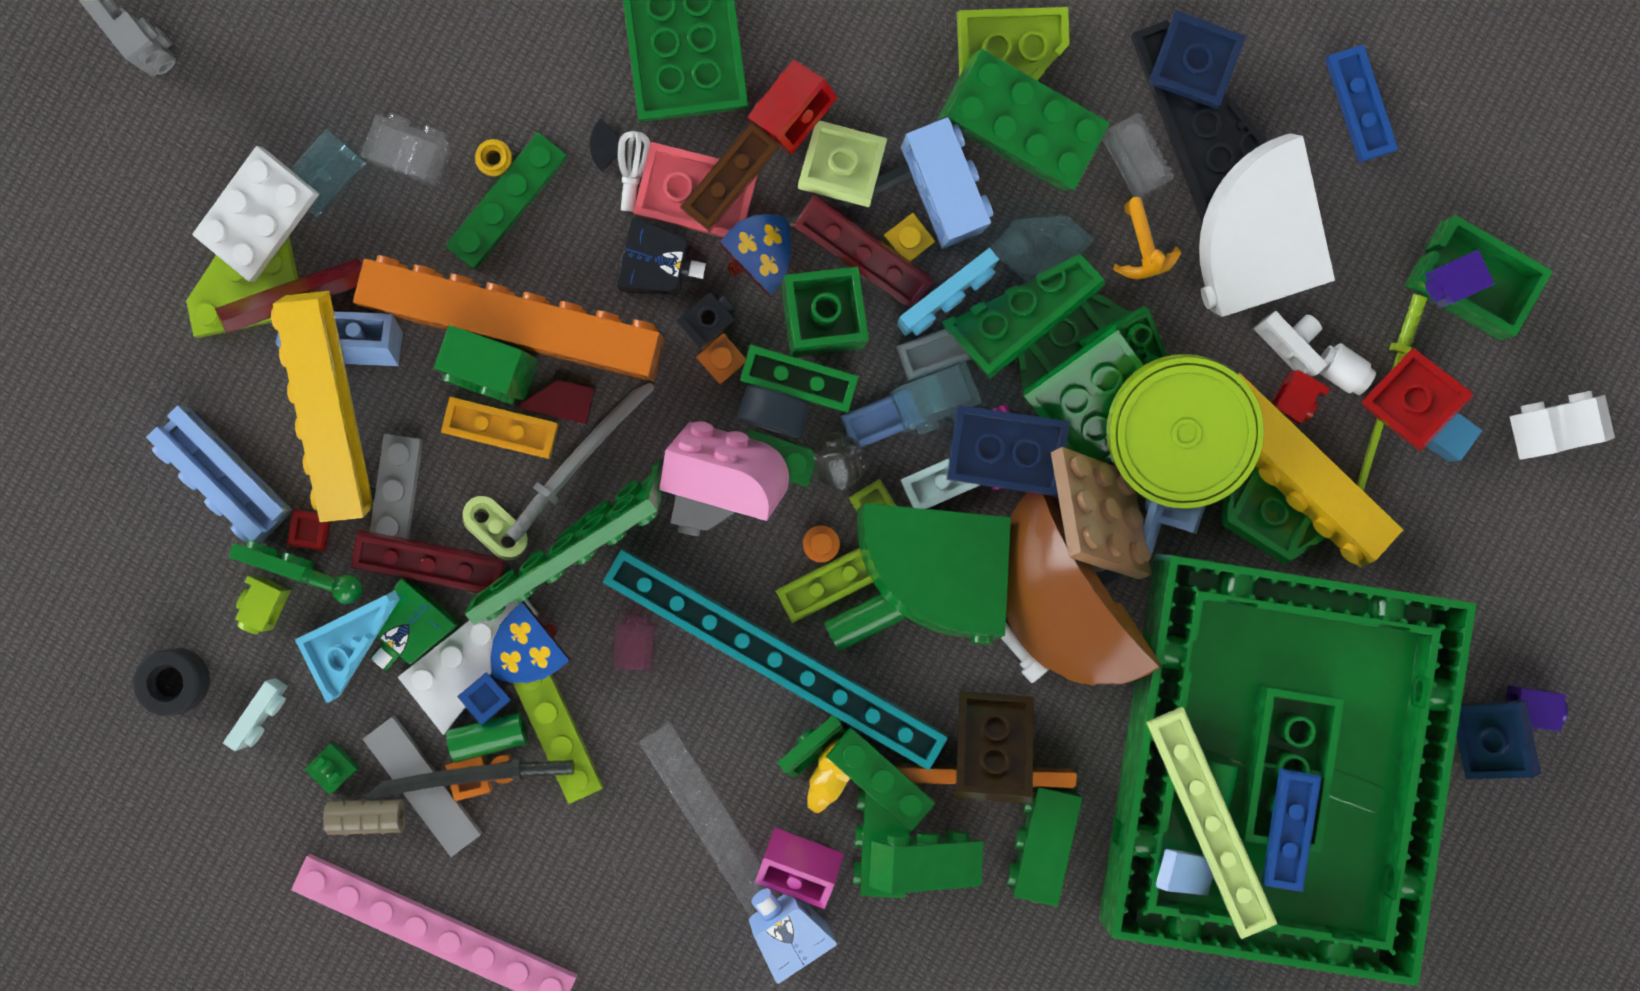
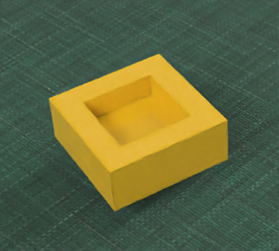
M914 213L910 214L883 236L892 249L910 262L935 244V240Z

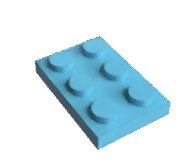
M988 248L901 315L896 325L903 335L907 336L913 331L918 336L934 323L933 321L936 319L934 314L942 309L946 314L961 303L966 296L964 293L966 289L971 286L976 291L986 284L996 273L993 268L999 260L991 248Z

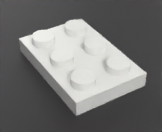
M256 146L192 235L246 280L255 282L319 196V193L266 149Z

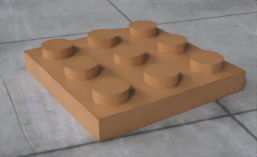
M1065 447L1051 452L1069 558L1139 580L1152 575L1149 563L1150 552L1145 542L1142 527L1144 521L1139 510L1136 491L1126 482L1117 467Z

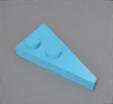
M396 591L295 639L326 703L340 697L399 601Z

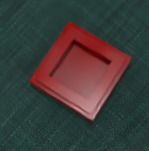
M292 509L287 546L327 551L331 521L320 522L317 512Z

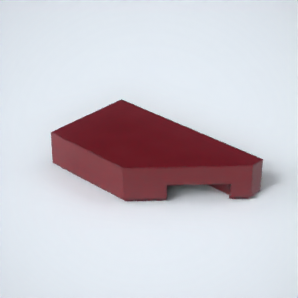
M557 380L520 403L519 409L587 425L595 389Z

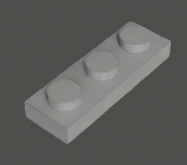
M384 434L370 532L409 539L423 439Z

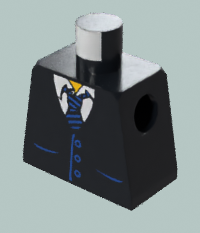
M631 218L616 287L621 292L679 295L683 279L700 283L704 282L708 262L688 257L690 243L687 239L639 219Z

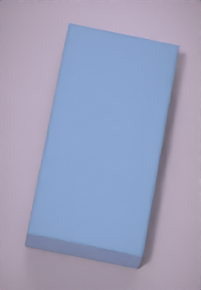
M1166 849L1156 887L1170 892L1208 896L1213 875L1204 854Z

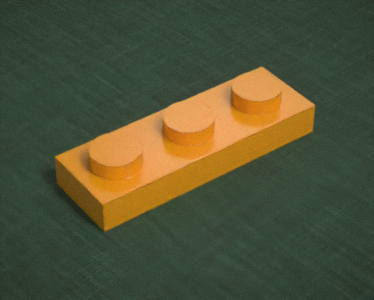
M449 397L441 433L551 459L559 423Z

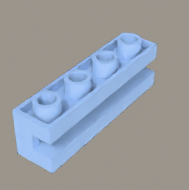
M177 405L167 415L171 420L164 427H156L146 437L154 445L152 448L153 453L166 464L171 462L180 471L178 474L180 480L192 490L198 489L206 497L204 503L211 511L218 516L224 515L231 521L233 525L230 528L237 537L244 542L248 540L263 542L292 513V508L191 408Z

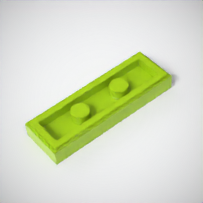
M857 548L775 591L791 622L794 623L873 581L863 562L860 548Z

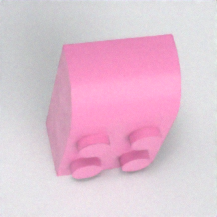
M689 422L665 450L659 490L767 521L788 490L789 470L780 453L764 442L751 439L742 432H726L715 429L706 422Z

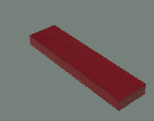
M816 194L812 196L792 225L850 267H858L861 275L909 309L922 300L935 282V279Z
M355 258L217 307L215 311L225 332L230 333L271 318L273 303L285 295L330 291V296L357 287L362 262Z
M359 529L356 533L350 568L480 593L503 576L506 560L500 559L497 556Z

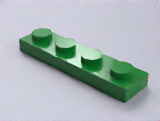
M537 132L445 246L476 271L568 159L567 155Z

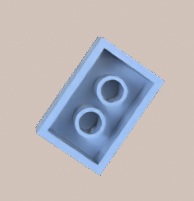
M949 117L907 133L900 147L941 249L983 233L991 224L989 217L993 216V210L987 196H980L975 182L979 181L977 169L972 160L966 161L961 147L965 146L962 132L957 124L952 126Z

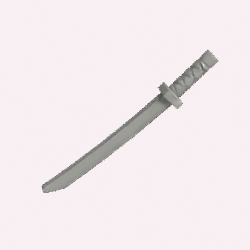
M652 383L632 390L573 451L544 486L538 482L533 488L538 494H536L513 526L507 531L506 534L518 542L548 502L554 505L557 504L559 499L556 494L605 438L654 390Z

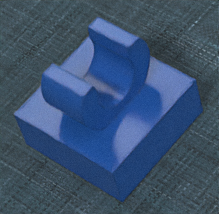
M487 672L457 696L480 725H483L511 701Z

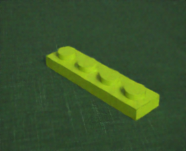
M551 674L544 679L529 683H513L548 761L574 760L573 775H555L568 804L601 790L604 786L553 675Z

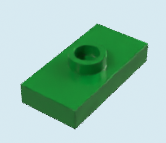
M832 715L816 730L809 729L803 733L796 742L798 745L780 759L777 764L784 773L793 778L798 777L818 760L822 751L831 742L842 737L847 732V726L842 720Z

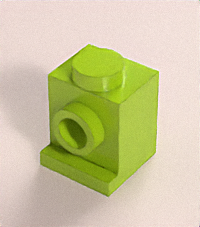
M248 575L244 582L251 586L242 592L237 601L236 608L239 609L235 620L239 621L237 626L240 629L258 635L259 631L265 632L274 629L292 590L261 575Z

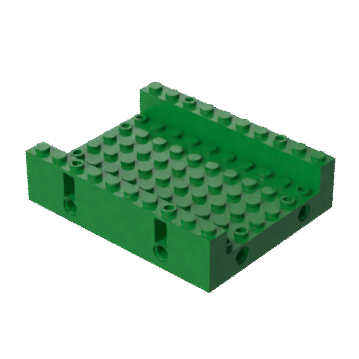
M1154 554L1142 636L1162 667L1134 682L1098 919L1110 936L1115 939L1419 986L1477 603L1173 555ZM1180 707H1183L1205 758L1239 767L1229 813L1277 922L1276 925L1243 939L1237 933L1214 877L1212 878L1208 896L1170 892L1156 887L1166 849L1203 854L1146 723ZM1280 768L1322 776L1303 892L1264 886L1261 883Z

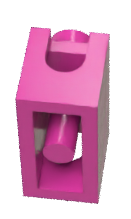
M774 828L754 883L825 909L835 885L844 853Z

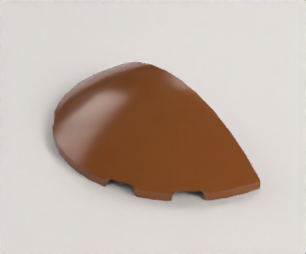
M1027 492L1011 515L1006 608L1008 623L1022 646L1045 668L1064 676L1067 680L1087 685L1124 684L1145 677L1161 668L1162 665L1122 603H1115L1092 566L1088 563L1069 558L1061 509L1054 497Z

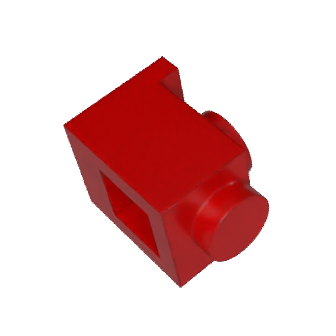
M1295 370L1288 373L1271 403L1296 426L1302 423L1303 420L1307 422L1313 416L1319 404L1315 399L1327 395L1330 388L1304 372Z

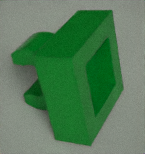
M332 742L304 770L329 795H332L360 767L335 742Z

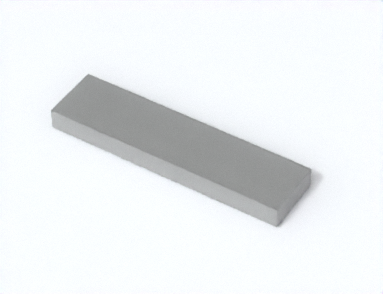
M392 716L363 738V741L392 779L437 772L396 716ZM447 785L403 793L450 857L454 856L483 833L459 801L454 802L452 791Z

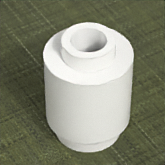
M1342 343L1335 347L1328 346L1320 356L1327 363V366L1319 374L1347 393L1354 392L1357 395H1361L1368 389L1376 376V371L1371 368L1369 361Z

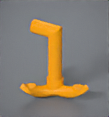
M1138 196L1133 197L1124 204V212L1127 215H1131L1143 258L1141 259L1143 266L1134 267L1126 265L1122 267L1115 264L1113 270L1124 277L1139 280L1169 271L1176 264L1182 252L1175 246L1173 251L1166 254L1165 257L1163 252L1155 249L1142 199Z

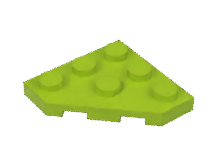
M1068 7L960 10L957 12L959 77L971 54L984 49L1038 81L1045 73L1044 71L1070 45Z
M289 236L255 282L246 280L217 255L214 257L186 300L194 337L202 338L225 333L215 308L298 279ZM269 318L244 328L272 323Z

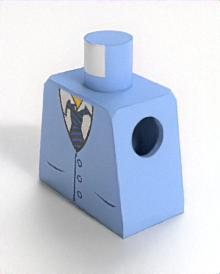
M768 888L760 890L752 898L751 903L758 912L750 917L749 923L754 938L777 984L837 945L829 924L806 902L785 894L776 898Z

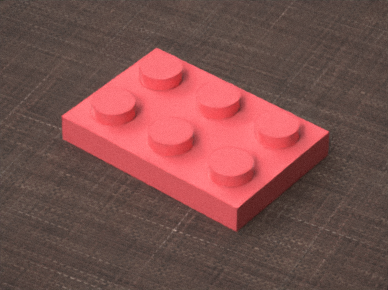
M651 142L633 214L637 217L724 238L729 230L739 221L748 217L758 175L709 233L681 210L680 206L720 159Z

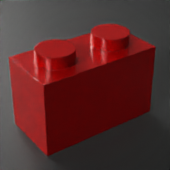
M793 59L785 71L779 75L769 91L755 105L747 118L780 144L782 149L792 155L838 97L823 77Z

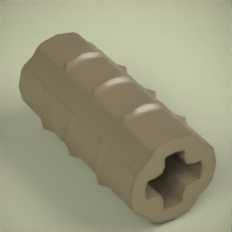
M382 798L381 800L363 799L349 801L346 799L344 801H329L325 805L323 814V825L327 835L348 836L350 834H363L365 836L367 834L379 833L382 835L385 833H402L406 820L405 803L402 799L385 800Z

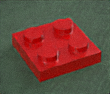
M1412 348L1365 397L1361 404L1363 408L1421 452L1473 398V393L1416 349Z

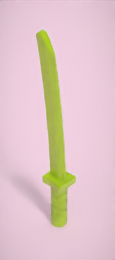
M1417 294L1412 296L1409 310L1401 328L1402 331L1398 337V343H1391L1389 350L1397 352L1392 369L1412 349L1410 346L1413 343L1427 297ZM1377 418L1357 482V486L1363 491L1384 423Z

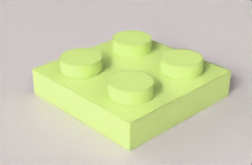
M819 120L813 129L798 189L870 207L887 138Z

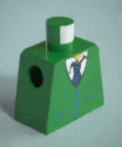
M400 579L393 591H396L399 601L377 635L382 643L370 656L384 670H388L399 656L409 664L417 662L462 624L460 620L410 579Z

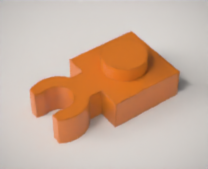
M501 754L491 764L507 762L512 759L511 754ZM479 756L456 763L452 762L445 765L446 770L481 766L486 765L484 756ZM513 778L496 779L494 781L506 784L511 782ZM493 780L450 785L454 802L491 792L493 790L491 781Z

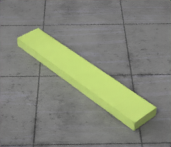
M1180 707L1147 721L1148 728L1239 937L1243 939L1276 925V919L1184 708Z

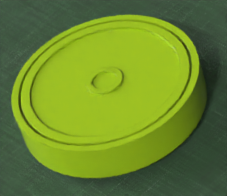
M1192 354L1170 355L1144 365L1135 371L1120 387L1108 414L1107 443L1112 460L1126 482L1140 495L1167 507L1198 508L1227 497L1249 477L1262 450L1264 423L1259 403L1253 391L1234 371L1215 360Z

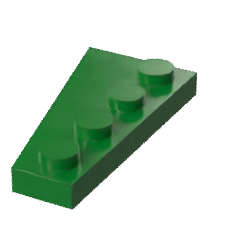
M1078 254L1036 275V279L1020 287L1017 284L1005 290L1004 295L987 303L983 301L971 307V311L955 319L951 317L942 321V325L986 376L991 379L1105 286V280L1081 254Z

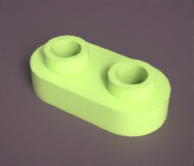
M486 496L474 497L466 503L463 509V523L465 527L493 554L503 560H514L524 553L528 541L526 531L518 542L515 541L513 547L506 548L502 545L501 540L504 537H510L506 533L516 520L500 505ZM478 512H484L488 515V520L484 523H479L475 520L474 516Z

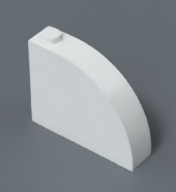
M1289 133L1255 148L1228 172L1209 202L1203 219L1199 244L1200 266L1205 287L1201 288V296L1205 307L1221 317L1335 281L1303 136Z

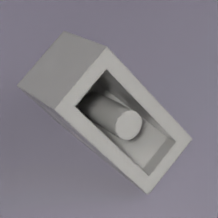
M676 495L670 524L679 525L678 533L700 536L701 530H711L736 512Z

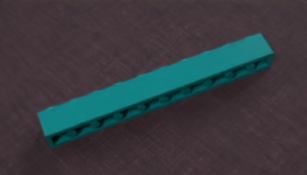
M622 549L602 582L927 770H930L948 738L943 731L627 549Z

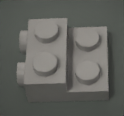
M79 0L127 61L152 77L168 72L175 65L176 58L168 49L172 43L158 27L154 28L144 17L138 20L123 7L119 9L112 0Z

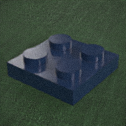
M1176 10L1171 18L1147 84L1218 109L1222 103L1246 36Z
M1526 700L1461 704L1457 740L1466 779L1534 778L1541 774Z

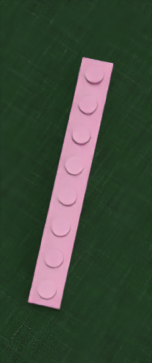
M312 854L306 856L291 889L298 894L513 991H571L578 974Z

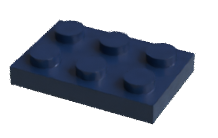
M957 405L946 480L1058 496L1051 452L1061 447L1066 448L1070 421Z

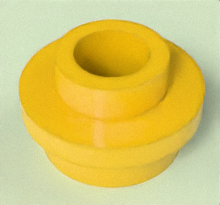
M497 139L484 141L479 145L475 153L477 167L482 173L491 177L503 175L513 160L510 148L504 142ZM492 153H499L501 156L499 163L495 165L489 164V156Z

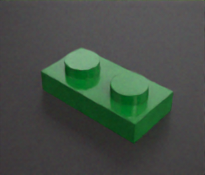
M749 429V438L764 442L780 453L789 470V482L808 488L819 452Z

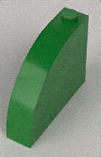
M864 503L857 510V535L863 562L877 589L897 611L914 623L931 631L944 635L971 638V644L993 645V640L1005 636L1011 517Z

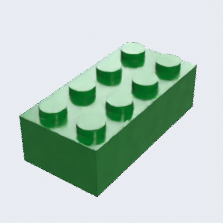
M984 49L971 54L937 118L939 121L949 117L952 126L957 124L962 135L1062 192L1075 190L1110 124Z

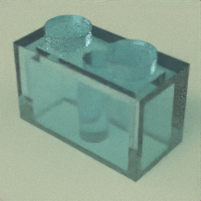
M966 361L899 386L890 392L905 432L909 433L918 430L920 436L940 428L938 421L947 417H951L954 423L957 405L975 407L982 403Z

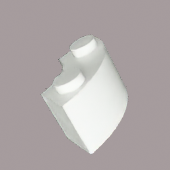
M1592 391L1568 395L1569 403L1545 408L1544 401L1520 406L1522 413L1510 416L1519 460L1558 453L1614 439L1615 436L1606 396L1593 397Z

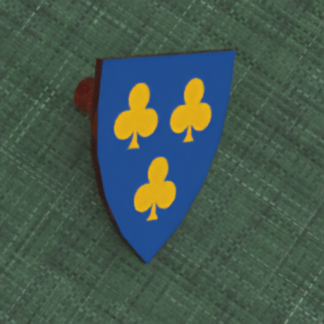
M772 214L753 215L734 225L718 244L733 259L728 264L729 272L737 276L745 271L771 297L780 286L784 275L788 271L791 257L790 231L786 217Z
M524 601L515 607L502 621L493 639L490 657L492 678L510 683H529L548 677L571 660L554 639L557 635L556 627L553 624L544 626Z

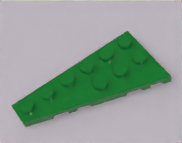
M660 458L650 466L652 468L651 475L639 483V481L633 478L625 484L623 489L615 496L616 501L612 504L609 500L602 501L557 535L559 540L545 554L540 548L532 553L529 559L519 568L520 572L518 574L513 570L508 571L473 597L465 612L471 623L476 625L485 618L488 621H492L502 614L506 609V605L516 600L520 603L526 600L535 592L536 586L544 581L548 584L553 583L565 573V568L575 562L578 565L585 563L595 555L596 549L605 543L608 546L614 545L627 534L626 530L638 524L641 527L652 521L658 514V507L662 500L663 491L659 490L664 463Z

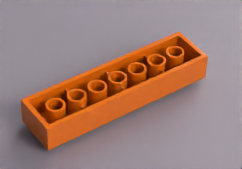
M377 255L376 261L365 258L363 260L353 303L369 311L393 314L396 318L447 330L448 325L512 347L655 382L665 339L658 332L659 329L655 328V325L652 323L633 319L632 325L622 323L623 320L613 313L597 310L596 315L593 316L587 314V311L583 310L582 306L560 301L559 307L551 305L550 301L545 300L546 297L524 292L521 298L515 296L516 293L509 291V288L501 285L487 283L485 289L479 287L480 284L472 282L473 279L451 273L450 278L445 279L444 275L436 273L435 269L414 264L413 270H409L408 266L400 264L399 260Z

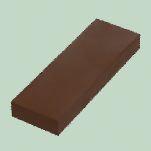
M751 121L680 206L681 210L710 233L780 149V144Z

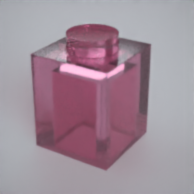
M630 615L626 616V622L616 623L613 668L651 671L654 668L657 624H648V617Z

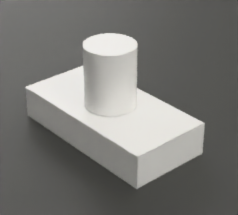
M1274 311L1253 328L1294 371L1300 370L1313 377L1327 366V363L1308 344L1322 330L1321 324L1313 316L1305 315L1292 328L1277 311Z

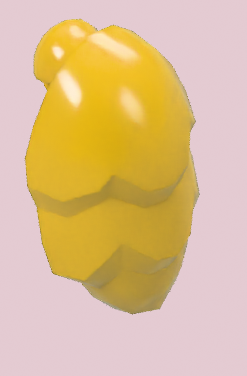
M841 737L831 742L822 751L818 758V766L809 780L810 788L807 805L814 813H820L830 803L836 801L850 780L847 775L825 757Z

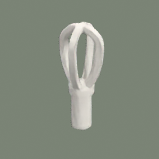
M629 131L624 133L619 139L618 162L623 176L621 211L634 212L638 185H640V178L643 175L650 147L649 138L641 132ZM629 138V141H628V150H627V168H626V163H625V142H626V140ZM636 138L635 156L632 168L633 144ZM641 140H642L643 143H644V150H643L642 160H641V163H640V165H639L640 152H641Z

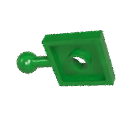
M250 540L247 541L245 547L233 543L228 558L331 591L334 598L342 604H352L362 595V584L353 575L345 574L335 578L313 570L315 562L283 552L281 559L277 558L280 550Z

